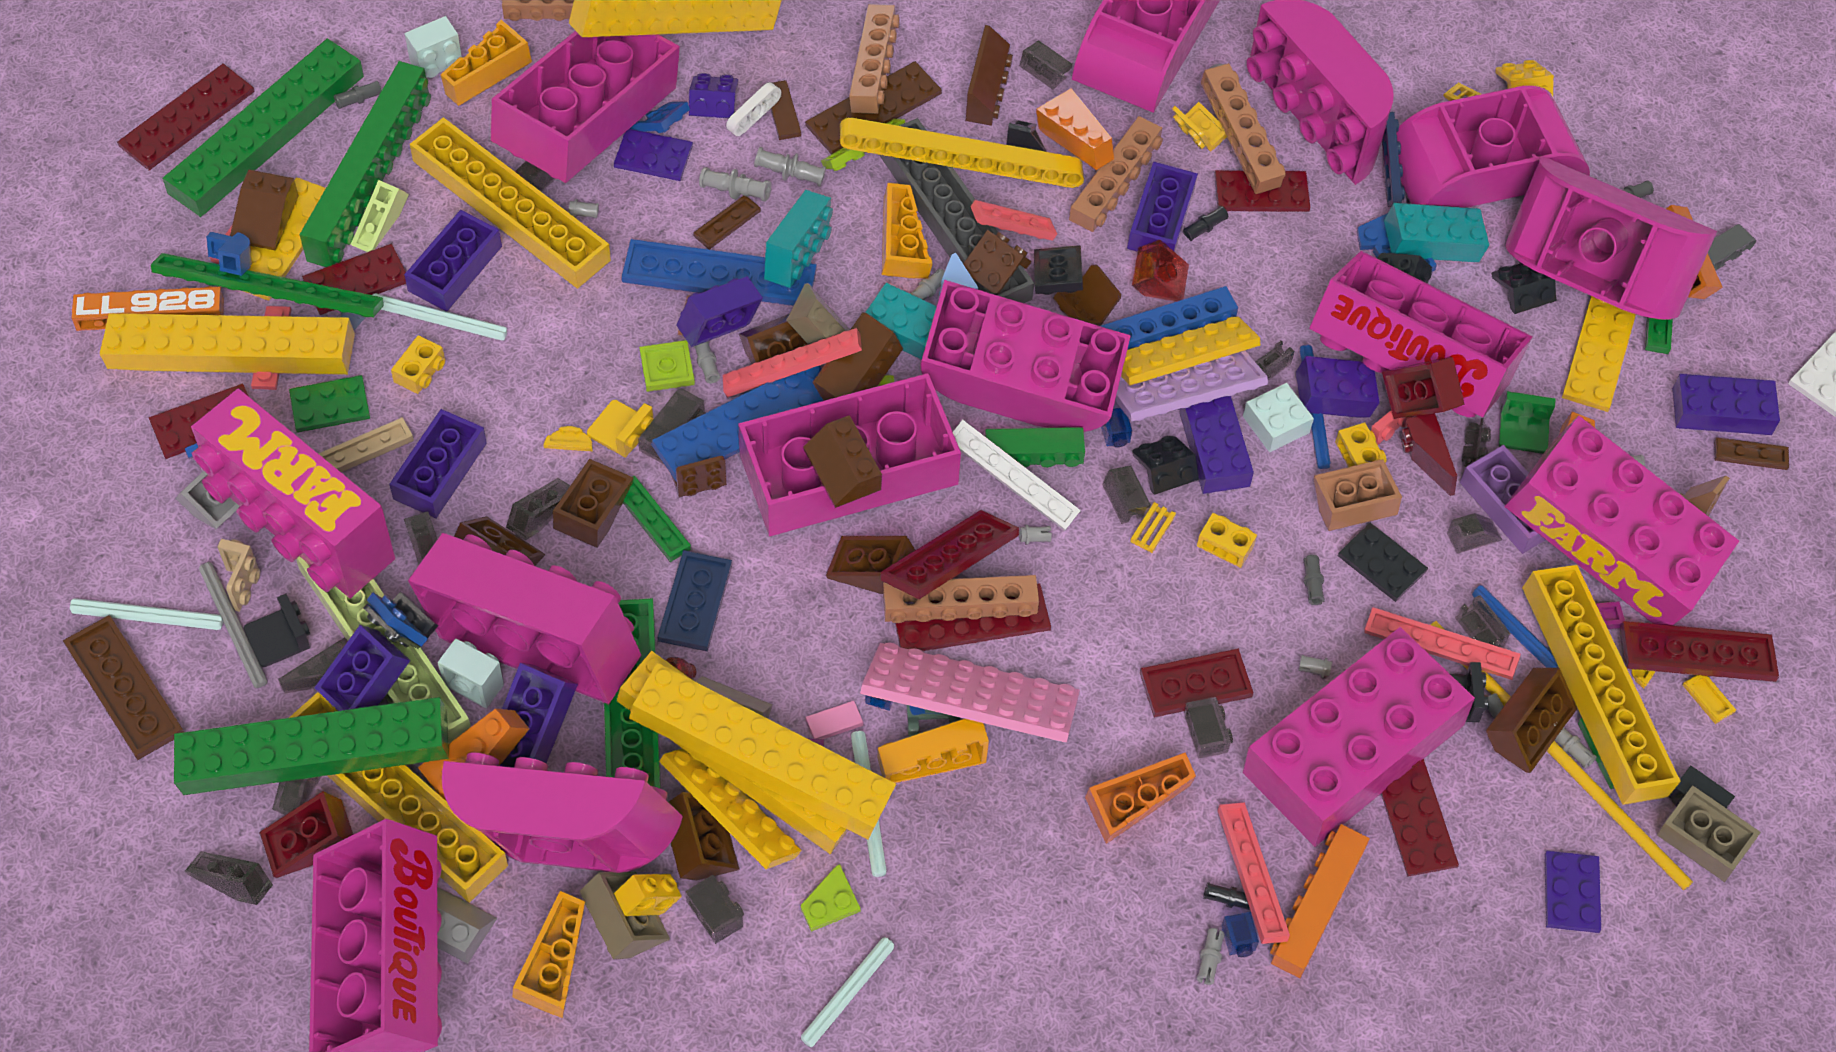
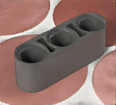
M1740 224L1714 238L1708 255L1715 271L1726 265L1725 262L1731 259L1733 261L1743 254L1741 252L1746 249L1750 250L1755 245L1756 239Z

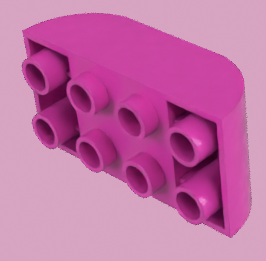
M1103 0L1083 38L1076 58L1072 80L1154 113L1220 0Z
M1274 0L1262 4L1257 26L1253 29L1254 40L1251 55L1246 63L1250 76L1256 82L1265 81L1273 91V98L1277 107L1284 113L1289 111L1293 113L1300 121L1299 126L1303 137L1309 143L1318 142L1327 152L1326 157L1330 168L1336 174L1345 173L1355 185L1360 183L1370 174L1375 166L1393 104V87L1388 75L1336 17L1323 7L1303 0Z
M1520 86L1438 103L1412 115L1399 126V131L1396 133L1397 141H1400L1401 153L1398 155L1399 164H1402L1403 175L1400 180L1411 204L1467 208L1523 196L1526 194L1541 156L1590 176L1588 164L1552 94L1538 86Z
M1541 156L1505 242V247L1515 259L1527 267L1622 310L1649 318L1674 319L1679 317L1717 231Z
M944 280L922 357L921 371L922 374H929L935 390L958 403L1044 428L1083 427L1084 432L1103 426L1111 418L1131 335Z
M468 753L465 763L444 761L442 787L445 799L453 813L467 825L481 831L507 856L519 862L615 873L632 871L656 859L669 846L679 829L683 817L666 801L668 793L660 788L650 786L647 783L649 775L634 768L619 767L616 769L614 778L597 776L598 770L583 763H566L564 773L548 771V765L542 761L520 757L516 759L514 768L498 766V759L482 753Z

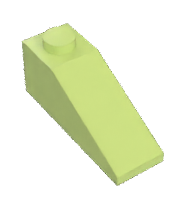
M378 180L351 245L366 252L375 250L400 216L409 194Z

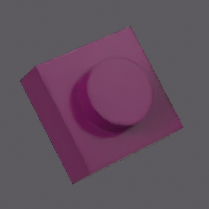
M1620 602L1596 603L1607 628L1619 629L1622 622L1625 621Z

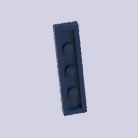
M1390 112L1382 139L1388 207H1392L1393 203H1402V200L1405 198V190L1401 186L1400 180L1403 175L1402 164H1399L1398 157L1401 153L1400 141H1397L1396 134L1399 131V121L1395 119V112Z

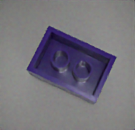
M748 276L741 279L735 278L727 284L715 285L708 291L696 292L690 295L683 311L680 313L681 316L676 326L689 345L694 347L749 325L763 297Z
M1305 356L1296 370L1299 399L1309 413L1367 418L1371 417L1380 404L1375 371L1368 368L1361 361Z
M359 625L315 686V689L338 711L378 706L411 660L381 632Z

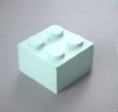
M446 16L404 33L410 63L424 68L426 78L437 76L439 72L446 70L459 57H462L458 33Z
M1287 383L1247 401L1243 418L1269 452L1309 434L1314 420Z
M455 638L438 661L441 678L446 686L486 709L504 686L499 660L490 653L484 654L478 651L470 642H462Z

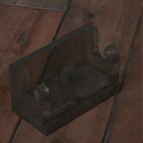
M1038 40L1023 50L1019 66L1054 90L1067 78L1064 74L1072 68V63Z
M1282 340L1275 344L1273 350L1255 361L1267 375L1268 380L1292 363L1295 351L1289 347L1284 352Z
M1132 466L1110 469L1102 486L1121 524L1129 522L1133 515L1137 519L1142 518L1151 504Z
M1481 595L1475 597L1469 607L1464 604L1455 617L1470 638L1497 647L1505 646L1511 634Z

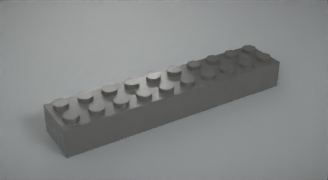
M918 118L899 125L927 131ZM879 155L899 184L911 185L917 211L949 257L956 253L961 262L964 263L987 230L995 235L998 233L997 229L993 226L977 223L970 207L975 198L953 167ZM1019 265L1000 293L994 295L1026 303L1033 299L1034 282L1026 270ZM973 279L978 287V290L994 294L987 288H985L983 285H981L979 282H977L975 279Z

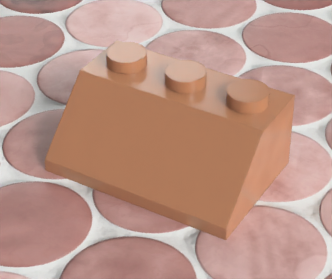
M1383 459L1314 475L1319 512L1328 531L1398 515L1402 496Z

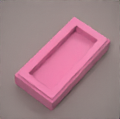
M854 701L805 717L813 739H826L863 726V720Z

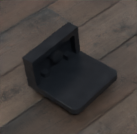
M1381 253L1378 256L1379 260L1425 283H1428V280L1431 278L1433 267L1420 255Z
M1521 262L1513 266L1501 267L1499 270L1491 273L1492 279L1509 290L1510 309L1514 314L1557 301L1555 279L1541 274Z
M1166 436L1159 441L1145 443L1132 450L1133 457L1147 469L1150 490L1154 495L1199 480L1195 454L1175 436Z
M400 591L393 599L397 604L395 607L401 610L407 616V619L427 638L439 626L405 593ZM365 605L364 610L369 613L367 618L379 627L381 625L385 628L384 634L395 643L398 641L406 648L409 645L417 649L421 647L387 625L371 605Z
M287 593L277 597L281 610L244 626V632L261 667L270 666L310 649L307 636L311 635L305 620L299 621L297 617L301 615L299 607L295 600L290 602Z
M1470 662L1466 675H1450L1475 698L1466 722L1479 723L1483 712L1488 710V695H1484L1483 689L1486 686V673L1482 672L1481 662Z

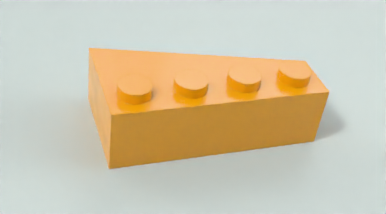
M503 20L496 24L497 28L492 32L488 31L483 35L484 40L477 46L472 45L468 49L469 53L464 58L459 57L441 74L445 95L458 106L532 62L528 42Z
M887 183L883 198L881 275L928 279L933 263L928 255V246L926 239L924 240L921 220L917 216V207L911 185Z
M962 719L896 742L886 743L878 747L877 759L882 777L898 783L984 764L987 760L989 740L984 723Z
M562 891L559 892L513 986L512 998L563 1018L585 901Z

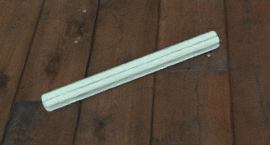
M373 294V296L383 297L384 306L381 310L498 340H505L508 331L504 326L380 294Z
M77 598L72 599L70 604V610L73 614L100 617L110 615L111 618L214 630H220L223 625L222 616L217 614Z
M855 731L851 734L855 763L871 771L865 732ZM878 820L869 840H867L871 871L874 877L885 876L887 871Z

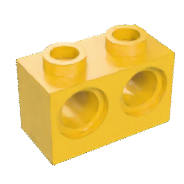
M418 335L391 369L393 382L419 394L422 388L426 389L430 385L432 375L436 370L440 371L445 364L443 347Z
M1365 422L1338 431L1335 443L1348 467L1369 463L1365 460L1373 462L1383 459L1386 463L1387 459L1384 451L1379 449L1373 431L1368 429Z
M1212 513L1199 534L1197 547L1242 568L1255 545L1257 534L1247 527H1241L1231 522L1224 516Z
M634 874L614 893L625 916L661 915L682 897L677 883L671 874Z

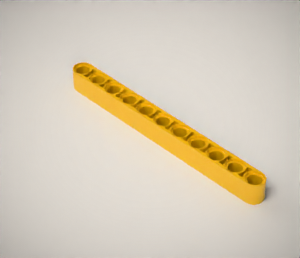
M846 118L840 123V144L842 147L850 150L1069 188L1079 187L1084 182L1083 164L1077 157L857 118Z

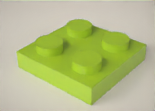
M687 340L639 347L647 392L695 385Z

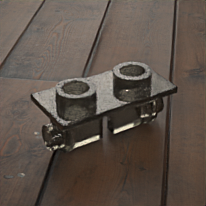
M1481 418L1480 425L1472 422L1466 427L1465 445L1473 444V446L1463 447L1462 462L1465 467L1488 454L1486 442L1491 440L1490 427H1486L1484 418Z

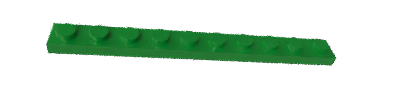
M161 253L151 263V272L165 277H176L185 281L205 283L209 286L226 287L230 290H240L254 295L260 294L274 299L290 300L298 304L314 305L318 308L334 309L342 313L359 314L363 317L374 318L384 306L383 297L249 270L240 276L220 271L219 264Z

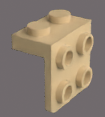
M221 539L217 548L226 570L233 572L226 590L234 610L240 612L242 606L249 603L251 597L249 590L253 583L256 584L258 582L260 569L249 545H245L235 539L230 541Z

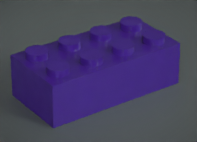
M1153 161L1130 231L1127 249L1172 261L1194 193L1198 173Z
M460 209L404 274L408 292L447 312L501 249L500 230Z
M1679 374L1672 388L1676 428L1772 435L1780 422L1776 381Z
M1231 396L1194 404L1188 408H1180L1179 414L1188 445L1196 456L1198 478L1202 493L1250 487L1254 471Z
M440 409L389 483L393 500L437 519L487 444L484 427Z
M526 663L519 664L502 709L515 710L529 727V730L501 763V767L514 768L516 759L520 757L536 759L547 764L578 684L538 666Z

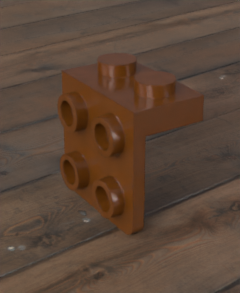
M987 230L963 265L973 279L992 293L999 294L1018 266L1021 265L1027 269L1032 261L1026 257L1028 252L1018 245L1015 248L1008 244L1010 239L1002 233L998 232L995 235Z
M1095 264L1091 265L1083 276V290L1073 293L1057 292L1053 299L1059 305L1060 310L1068 317L1101 326L1121 299V293L1102 269Z
M717 456L677 467L676 481L673 476L672 479L679 498L693 496L698 492L706 490H716L727 485L724 456Z

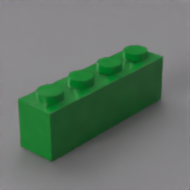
M1083 427L985 429V437L1025 468L1030 465H1041L1048 468L1065 464L1068 467L1084 464L1085 442Z

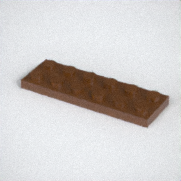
M914 61L887 76V89H883L884 104H880L878 114L851 113L850 98L848 97L806 120L805 126L829 153L833 154L844 148L840 144V123L842 120L857 118L886 124L942 94V89Z
M110 615L63 640L69 653L137 761L173 741L174 734L184 732Z

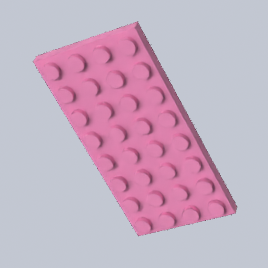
M880 643L862 683L860 694L1067 743L1080 690L1075 689L1069 684L1058 685L1049 683L1048 680L1043 678L1032 679L1024 677V675L1018 672L1007 673L999 671L992 666H977L967 660L956 661L941 654L930 655L915 648L905 649L894 643Z

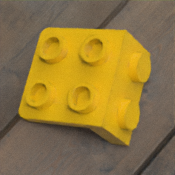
M1526 60L1522 64L1504 63L1501 67L1495 68L1496 74L1507 82V89L1520 86H1538L1548 90L1553 96L1554 75L1535 60Z
M1200 102L1185 115L1176 106L1171 108L1175 114L1173 119L1179 124V128L1186 135L1190 134L1199 148L1203 149L1206 147L1211 152L1227 138L1221 123Z
M612 400L588 428L587 435L589 438L626 458L653 426V409L644 403L638 411H635L617 400Z

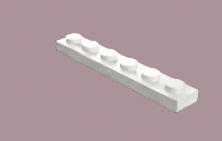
M964 420L953 431L962 453L1064 531L1080 512V509Z

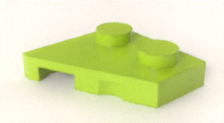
M837 865L800 905V909L811 932L861 912V908L840 865Z

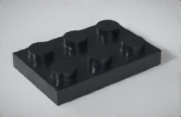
M1081 245L1034 249L1035 294L1050 295L1056 292L1073 293L1083 290Z
M1371 522L1338 553L1339 558L1394 602L1405 594L1428 570L1427 566Z

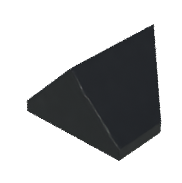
M1016 119L1009 123L1007 145L1047 152L1036 131L1037 124Z

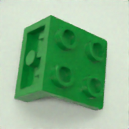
M1507 391L1501 406L1499 447L1504 445L1508 449L1544 454L1548 448L1549 422L1555 408L1556 399Z

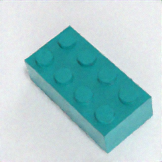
M805 190L766 242L764 280L791 288L794 282L801 278L804 268L811 264L814 254L819 253L824 240H828L831 235L832 227L829 226V222L833 214V208H831L830 197L809 190Z
M1393 203L1384 219L1391 253L1420 255L1423 259L1433 258V260L1480 262L1490 246L1481 209Z
M885 283L865 313L895 333L903 347L902 351L922 360L937 306Z

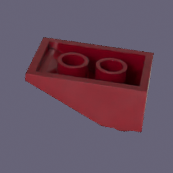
M1453 357L1431 360L1382 372L1394 419L1440 413L1465 405Z
M1436 414L1407 418L1405 428L1402 429L1404 439H1401L1404 452H1409L1411 460L1449 496L1455 495L1457 473Z
M324 791L259 832L273 877L275 878L313 866L314 854L354 835L342 800Z

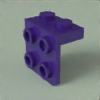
M699 73L697 76H694L689 89V116L730 118L735 113V94L738 87V79L733 78L732 75L712 77L707 73Z

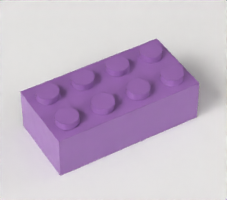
M1503 445L1468 465L1464 470L1460 484L1523 554L1546 539L1504 507L1529 473Z

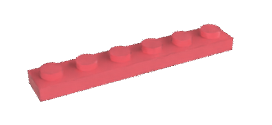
M857 328L781 355H776L764 361L753 363L747 367L731 371L723 375V391L728 398L759 387L767 382L771 383L862 351L860 333Z
M1374 607L1372 608L1364 630L1366 634L1385 639L1401 627L1429 654L1469 666L1470 662H1481L1482 671L1513 680L1520 660V653Z
M1245 802L1219 805L1218 814L1261 943L1287 942L1290 934Z

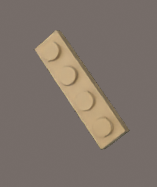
M402 417L318 454L337 470L343 472L413 442L414 439Z

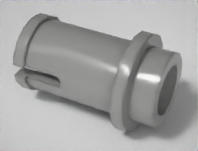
M578 199L570 201L569 213L573 217L597 218L598 203L578 202Z
M1024 525V527L1019 529L1020 542H1025L1026 545L1029 542H1051L1052 534L1049 533L1051 527H1029Z
M1302 655L1299 671L1319 674L1321 678H1324V676L1330 675L1332 661H1327L1328 658L1322 660Z

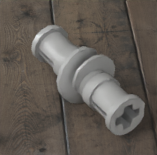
M759 147L754 162V167L758 168V166L777 173L781 172L784 181L791 175V177L794 176L800 180L817 183L819 187H821L826 172L825 166L820 168L810 165L808 162L798 161L797 153L791 159L790 154H787L785 157L782 154L765 151L763 147Z
M704 167L699 178L701 188L708 186L717 188L720 191H729L730 197L735 200L742 194L743 196L758 197L762 201H767L771 193L770 181L765 180L761 182L753 180V178L746 177L745 174H741L738 177L737 169H733L731 175L725 172L710 171L708 167Z

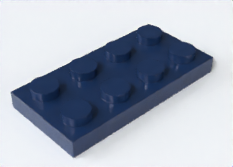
M683 550L658 633V642L708 652L732 569V560Z

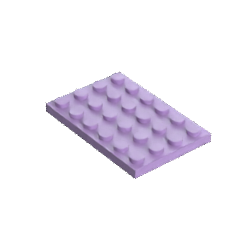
M1244 350L1134 385H1129L1121 377L1115 401L1131 422L1140 421L1150 416L1166 414L1172 410L1188 408L1191 405L1210 402L1220 397L1233 396L1242 391L1255 390L1258 387L1268 385L1267 375Z

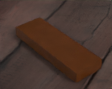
M787 80L772 82L781 89L780 99L770 108L779 140L801 137V129Z
M742 196L693 232V236L710 250L760 213L761 208L749 197Z
M1716 437L1714 440L1715 461L1781 470L1789 469V447Z

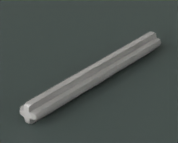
M207 562L200 565V573L222 616L223 622L255 688L265 686L267 684L266 677L212 563Z

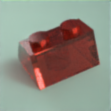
M1161 240L1138 248L1132 286L1146 297L1176 302L1183 300L1189 264Z

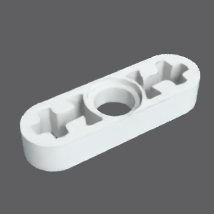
M771 82L766 83L728 119L727 129L736 136L745 133L778 102L781 97V89Z

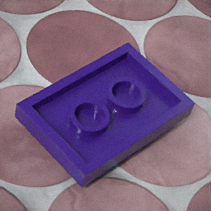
M628 129L624 133L617 152L614 168L681 181L693 148V142Z
M1555 851L1545 852L1546 928L1593 933L1601 932L1599 856Z

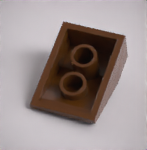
M248 170L240 188L230 236L233 237L237 232L242 233L249 238L250 246L275 251L299 196L294 178Z
M589 459L554 508L553 529L598 548L609 532L634 477Z
M841 536L826 577L830 580L883 594L884 582L881 581V572L914 552L915 548L907 536Z

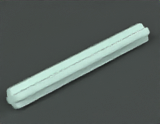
M883 937L804 1031L801 1035V1040L807 1046L813 1047L892 952L894 949L892 941Z

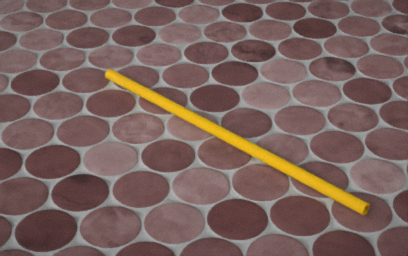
M1437 621L1431 624V626L1444 629ZM1485 672V689L1491 695L1497 693L1502 704L1505 706L1511 696ZM1554 741L1547 752L1683 891L1686 887H1689L1693 881Z

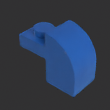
M210 232L206 236L208 257L219 259L220 271L242 276L251 267L250 240L247 236L238 232L233 237L215 232Z

